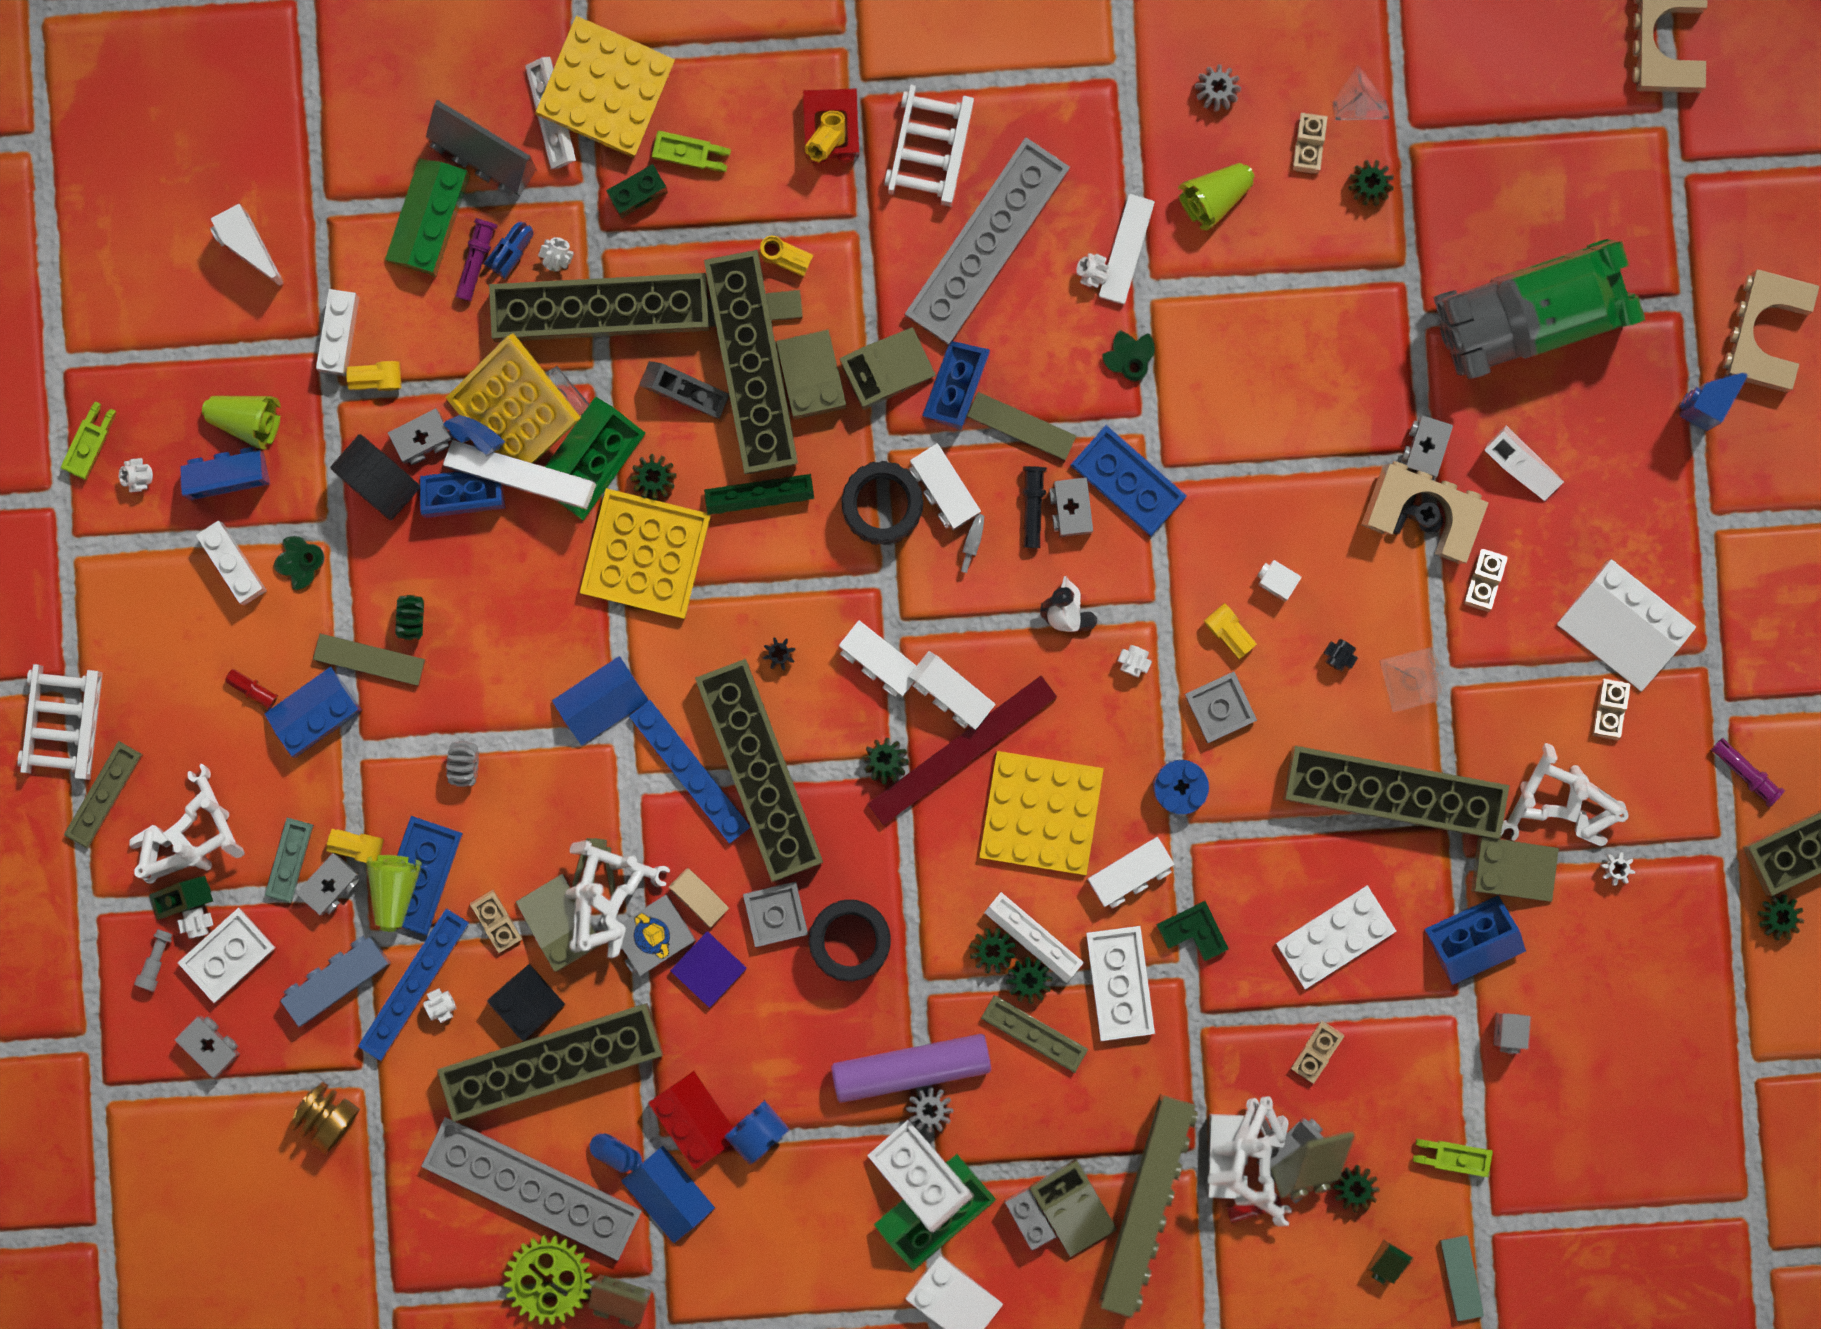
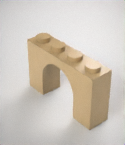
M1634 0V3H1638V14L1634 15L1633 23L1634 30H1638V40H1634L1633 56H1637V67L1633 68L1632 78L1633 83H1637V91L1701 93L1706 88V61L1674 60L1668 58L1657 48L1653 38V28L1656 20L1667 13H1703L1707 8V0Z
M1758 269L1751 275H1747L1743 288L1744 291H1747L1745 301L1740 302L1737 310V316L1740 317L1738 327L1733 328L1730 342L1733 343L1732 351L1726 354L1723 368L1727 369L1725 376L1729 377L1744 372L1748 375L1745 382L1786 393L1793 390L1799 363L1776 358L1763 352L1754 339V322L1759 313L1768 308H1781L1804 315L1811 314L1814 310L1820 286Z
M1393 461L1392 464L1383 465L1361 526L1384 535L1393 534L1405 502L1416 493L1429 494L1440 502L1445 512V527L1435 555L1458 564L1467 563L1489 502L1481 500L1482 495L1467 490L1466 493L1456 490L1457 485L1451 482L1442 481L1441 484L1432 480L1433 476L1428 473L1418 471L1415 474L1407 471L1408 466L1400 462Z

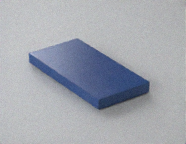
M1107 425L1103 427L1070 465L1082 477H1087V481L1150 537L1186 498V495Z
M414 816L410 817L397 856L409 857L408 863L415 864L416 859L422 864L402 928L428 936L463 833Z

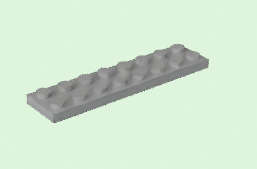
M1025 137L905 312V316L950 345L1070 167Z
M448 1117L444 1118L421 1166L616 1260H619L642 1210L461 1123L453 1122Z

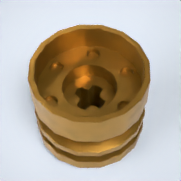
M322 1081L315 1089L309 1091L297 1106L288 1127L295 1131L303 1122L305 1125L299 1133L301 1137L314 1130L316 1134L311 1144L326 1155L351 1125L360 1109L346 1098L337 1106L332 1104L337 1091L333 1089L324 1098L323 1095L329 1085Z

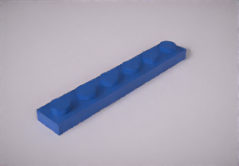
M651 700L629 716L729 844L751 828Z
M447 908L444 910L359 1043V1048L382 1061L469 925L468 921Z

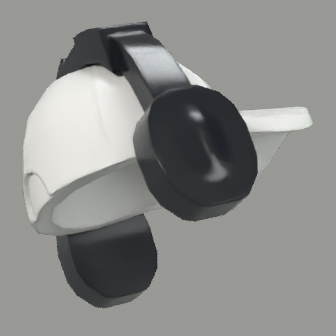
M1064 576L1061 588L1055 590L1052 597L1041 603V617L1046 620V623L1057 630L1075 632L1078 629L1080 631H1088L1097 625V617L1094 613L1090 611L1080 613V591L1067 576Z

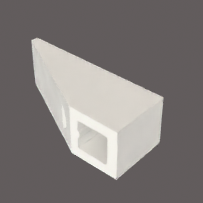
M1507 425L1486 445L1485 451L1503 469L1544 501L1564 483Z

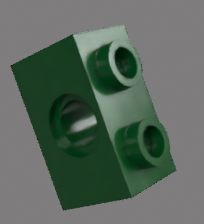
M653 164L606 190L621 219L668 193L666 185Z

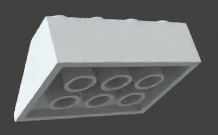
M1612 559L1605 562L1556 624L1640 692L1643 691L1696 628L1693 623Z

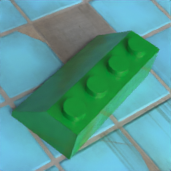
M418 159L385 261L437 277L470 178L467 170L439 161Z
M595 396L582 414L581 419L577 421L545 466L552 470L593 481L596 484L587 509L555 501L584 520L646 433L614 407Z
M958 1154L954 1155L946 1164L972 1193L973 1197L935 1231L931 1232L904 1199L874 1224L888 1244L913 1270L996 1200Z

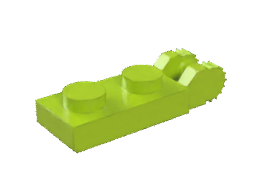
M657 131L652 158L704 170L707 168L726 172L727 165L708 161L707 157L709 152L720 156H730L731 150L726 147L713 145L709 141Z
M98 402L93 403L86 419L82 420L61 465L62 470L84 480H87L109 434L108 430L116 416V411L110 409L106 413L101 426L94 425L93 422L101 410V404Z
M1423 1139L1416 1140V1145H1419V1147H1430L1437 1150L1435 1159L1427 1158L1423 1155H1414L1413 1162L1434 1165V1168L1482 1177L1489 1176L1493 1150L1439 1140L1438 1142Z

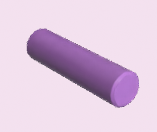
M982 1033L836 1062L831 1066L837 1099L841 1103L988 1074L992 1070L985 1035Z

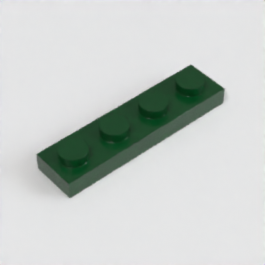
M811 474L704 489L708 515L815 499Z

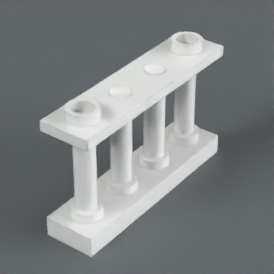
M910 85L909 92L904 91L901 107L906 109L893 170H887L884 185L889 186L888 194L893 195L896 185L937 193L938 197H942L941 205L952 207L974 98L963 96L962 103L957 102L955 105L915 96L916 86ZM912 107L954 115V118L958 119L957 128H951V131L911 123L909 120ZM911 133L948 141V144L953 145L951 155L946 154L943 157L905 149L906 134ZM901 159L943 167V170L947 171L946 180H940V183L899 175Z
M33 664V670H29L27 676V685L31 687L23 751L20 750L18 754V767H21V772L30 774L32 765L71 769L75 773V778L90 780L103 672L87 670V676L83 675L82 678L43 674L44 666ZM41 686L79 688L82 692H85L84 702L75 705L40 701ZM38 711L76 715L81 719V727L76 732L37 728ZM35 738L74 742L78 746L77 756L70 759L33 755Z

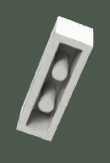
M333 289L328 291L316 366L320 373L347 377V367L349 366L360 298L356 293Z
M938 443L910 460L912 467L909 468L911 475L915 476L918 482L922 481L926 487L923 493L931 505L937 504L941 511L937 515L945 528L951 526L954 531L976 517L977 514H981L978 505Z
M218 520L196 535L240 604L246 605L267 591L224 523Z
M860 620L839 644V647L842 649L841 656L852 664L855 660L864 666L861 671L873 681L876 677L883 681L885 684L882 688L893 697H896L897 694L903 697L915 682L909 675L916 665Z
M930 651L927 652L909 675L915 681L913 687L924 696L928 693L935 698L932 703L944 712L947 709L953 712L955 715L952 719L963 728L969 725L976 730L996 705Z
M1155 837L1087 880L1103 907L1110 905L1111 908H1114L1125 901L1123 897L1130 891L1137 894L1147 888L1148 880L1155 876L1157 880H1160L1172 873L1170 867L1175 864L1160 839Z
M1209 1114L1208 1177L1212 1173L1232 1171L1235 1155L1218 1156L1215 1154L1214 1148L1216 1145L1235 1141L1244 1119L1243 1115ZM1246 1156L1245 1165L1248 1163V1156ZM1242 1176L1241 1183L1246 1186L1247 1176ZM1207 1180L1208 1197L1235 1198L1239 1195L1224 1184L1214 1186Z

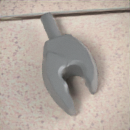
M977 514L967 535L963 548V553H966L961 572L967 573L972 555L976 556L984 526V515Z

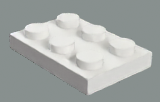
M237 908L183 957L178 964L212 1002L216 1003L276 947L241 908Z

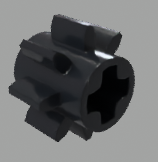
M774 637V645L771 647L764 645V648L769 651V655L764 656L763 660L771 659V669H774L777 664L781 665L784 671L787 661L790 663L795 662L790 657V653L796 651V649L787 648V638L783 643H778ZM776 647H780L782 651H787V654L783 655L784 660L779 661L777 657L772 658Z
M1339 639L1336 644L1331 641L1324 651V654L1328 655L1325 662L1340 672H1343L1345 667L1352 669L1358 657L1353 655L1356 648L1342 639Z

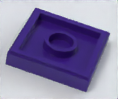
M707 931L670 971L710 1008L747 967Z

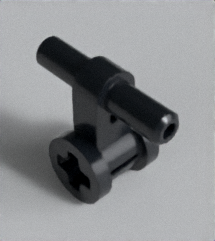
M1418 493L1412 495L1402 507L1393 534H1400L1407 518L1418 521L1421 530L1427 534L1438 532L1443 526V518L1438 506L1430 502L1423 503L1420 506L1413 505Z

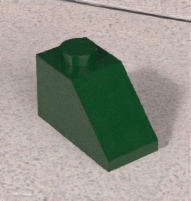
M206 876L183 881L149 894L157 920L213 902L211 888L208 885Z
M1383 1240L1367 1268L1373 1272L1371 1277L1385 1285L1388 1280L1394 1284L1411 1263L1413 1257Z

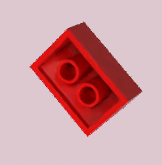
M692 1071L648 1102L693 1170H696L731 1145L724 1136L733 1129V1126L695 1071Z

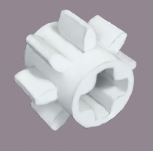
M554 237L550 241L545 240L538 256L544 258L542 263L547 269L559 271L562 268L567 269L574 252L568 251L570 245L566 240Z
M1091 253L1088 254V257L1081 258L1077 265V275L1082 276L1080 283L1098 288L1099 284L1105 283L1110 275V268L1105 264L1107 258Z
M142 458L124 461L125 466H122L119 470V480L122 486H129V492H139L147 489V484H150L153 479L151 467L148 464H143Z
M1130 645L1129 650L1122 649L1117 660L1123 663L1120 670L1139 678L1141 671L1147 673L1152 663L1151 660L1147 659L1149 652L1134 645Z
M1623 852L1618 853L1617 859L1608 854L1607 859L1609 862L1607 864H1600V867L1605 868L1606 871L1602 878H1612L1613 886L1617 885L1618 879H1621L1625 884L1629 883L1627 879L1628 874H1635V871L1631 870L1629 866L1633 859L1624 860ZM1614 863L1623 865V868L1620 870L1621 875L1613 874L1612 870L1615 869Z
M202 907L182 912L184 919L177 920L180 933L187 932L188 939L208 934L207 927L213 925L211 913L204 914Z
M439 988L427 994L429 1000L423 1002L432 1021L438 1018L440 1023L453 1018L451 1011L456 1010L457 1007L449 991L442 993Z

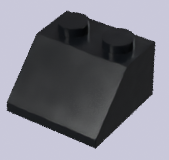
M530 964L487 1000L488 1004L522 1041L528 1039L565 1005L562 999Z

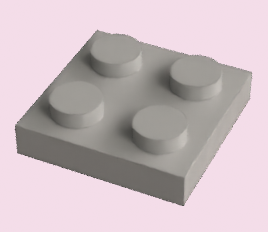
M1235 672L1229 673L1185 694L1207 743L1257 721Z
M796 882L743 894L755 947L808 935Z

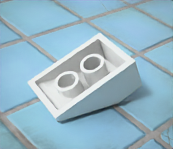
M240 204L210 218L214 226L210 227L211 232L221 246L226 245L232 252L276 284L281 285L284 283L248 212Z
M940 1253L906 1295V1300L944 1329H984L1003 1305L1001 1301Z

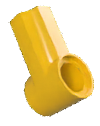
M828 111L821 116V125L805 145V153L810 156L811 160L821 162V160L829 156L835 147L845 142V117L841 112Z
M773 235L764 238L759 249V254L763 261L776 264L804 277L813 257L812 254L785 243L779 237ZM769 243L777 245L779 253L775 256L766 254L764 250L765 245Z
M383 361L377 362L376 365L347 367L348 390L377 389L378 391H395L402 389L400 362Z
M1225 603L1203 620L1210 631L1218 639L1221 638L1238 659L1257 645L1248 632L1239 624L1240 621L1234 612Z
M331 829L326 851L353 857L356 861L367 863V858L372 856L373 861L377 860L378 855L381 854L384 839L361 833L357 835L339 829Z

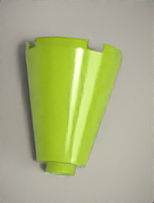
M1241 163L1222 168L1183 182L1178 186V190L1182 189L1183 192L1179 195V199L1191 220L1194 222L1198 219L1203 224L1200 228L1208 231L1253 186L1254 173L1248 165Z
M211 396L203 403L202 415L206 422L258 449L265 450L267 449L265 444H272L278 432L281 416L276 415V407L281 408L278 398L272 396Z
M378 855L376 861L372 860V856L367 858L366 865L375 924L380 926L381 931L395 932L397 928L402 927L421 871L422 863L419 860L415 859V864L408 863L409 857Z

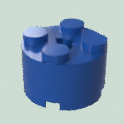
M1173 760L1166 763L1157 772L1153 782V791L1156 800L1164 809L1175 814H1188L1196 811L1205 803L1209 792V782L1205 772L1197 764L1187 760ZM1179 779H1182L1183 783L1188 784V788L1184 789V794L1180 795L1179 791L1174 790V786L1178 785Z
M764 1100L724 1137L750 1165L769 1150L790 1129Z

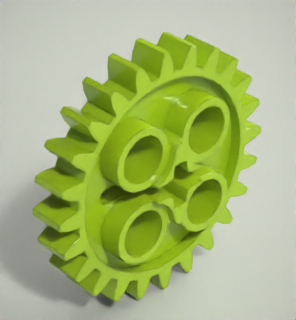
M543 1235L539 1244L535 1238H532V1247L523 1243L521 1245L523 1253L513 1252L517 1261L509 1260L507 1262L513 1270L504 1272V1275L511 1278V1281L504 1283V1286L512 1287V1291L506 1296L516 1298L512 1307L522 1306L519 1315H523L527 1311L530 1313L529 1321H532L535 1316H539V1322L543 1324L545 1318L549 1317V1321L553 1325L556 1316H559L560 1320L564 1322L566 1320V1312L573 1317L576 1315L574 1306L580 1309L584 1307L580 1298H589L584 1289L592 1288L593 1285L586 1282V1279L592 1277L593 1273L585 1272L584 1269L590 1265V1262H581L585 1253L582 1252L576 1255L574 1252L577 1245L575 1244L569 1249L567 1247V1238L561 1244L558 1243L557 1235H554L551 1242H548L546 1235ZM543 1253H548L553 1257V1265L549 1268L543 1267L539 1262V1257ZM529 1264L535 1265L545 1276H548L550 1273L553 1274L554 1278L552 1281L566 1290L568 1295L564 1296L552 1284L545 1286L543 1284L544 1277L529 1268ZM565 1270L571 1271L575 1276L574 1283L570 1285L564 1284L560 1279V1274ZM523 1276H534L536 1279L535 1288H525L522 1284ZM546 1292L556 1294L558 1298L556 1305L548 1306L544 1303L543 1296Z

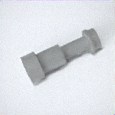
M157 929L156 934L153 935L157 939L150 958H146L141 974H137L134 985L155 992L158 983L156 978L162 965L160 959L167 941L172 942L173 934Z

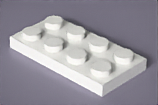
M1366 885L1275 944L1303 988L1307 989L1395 933L1396 929L1368 885Z
M1134 926L1086 933L1100 1040L1105 1041L1155 1034L1141 927Z
M909 1120L867 1155L931 1232L935 1231L973 1197L972 1193Z

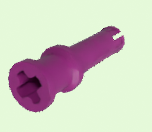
M478 218L474 220L476 226L472 239L468 240L467 243L470 249L455 297L470 302L472 301L485 254L491 250L489 244L493 231L498 227L497 224Z
M1723 737L1711 748L1712 752L1744 779L1748 784L1749 791H1755L1766 802L1768 808L1785 792V789L1778 788L1767 778L1768 774L1766 772H1759Z

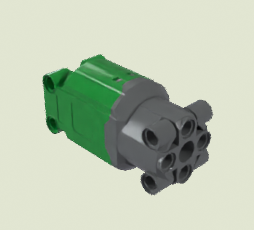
M1610 239L1597 241L1587 245L1586 248L1493 278L1487 284L1460 293L1453 290L1433 297L1440 321H1442L1439 324L1440 332L1445 346L1450 350L1457 375H1467V379L1476 378L1491 372L1490 367L1519 357L1526 359L1621 326H1631L1646 320L1639 296L1626 291L1620 269L1627 267L1629 263L1622 241Z

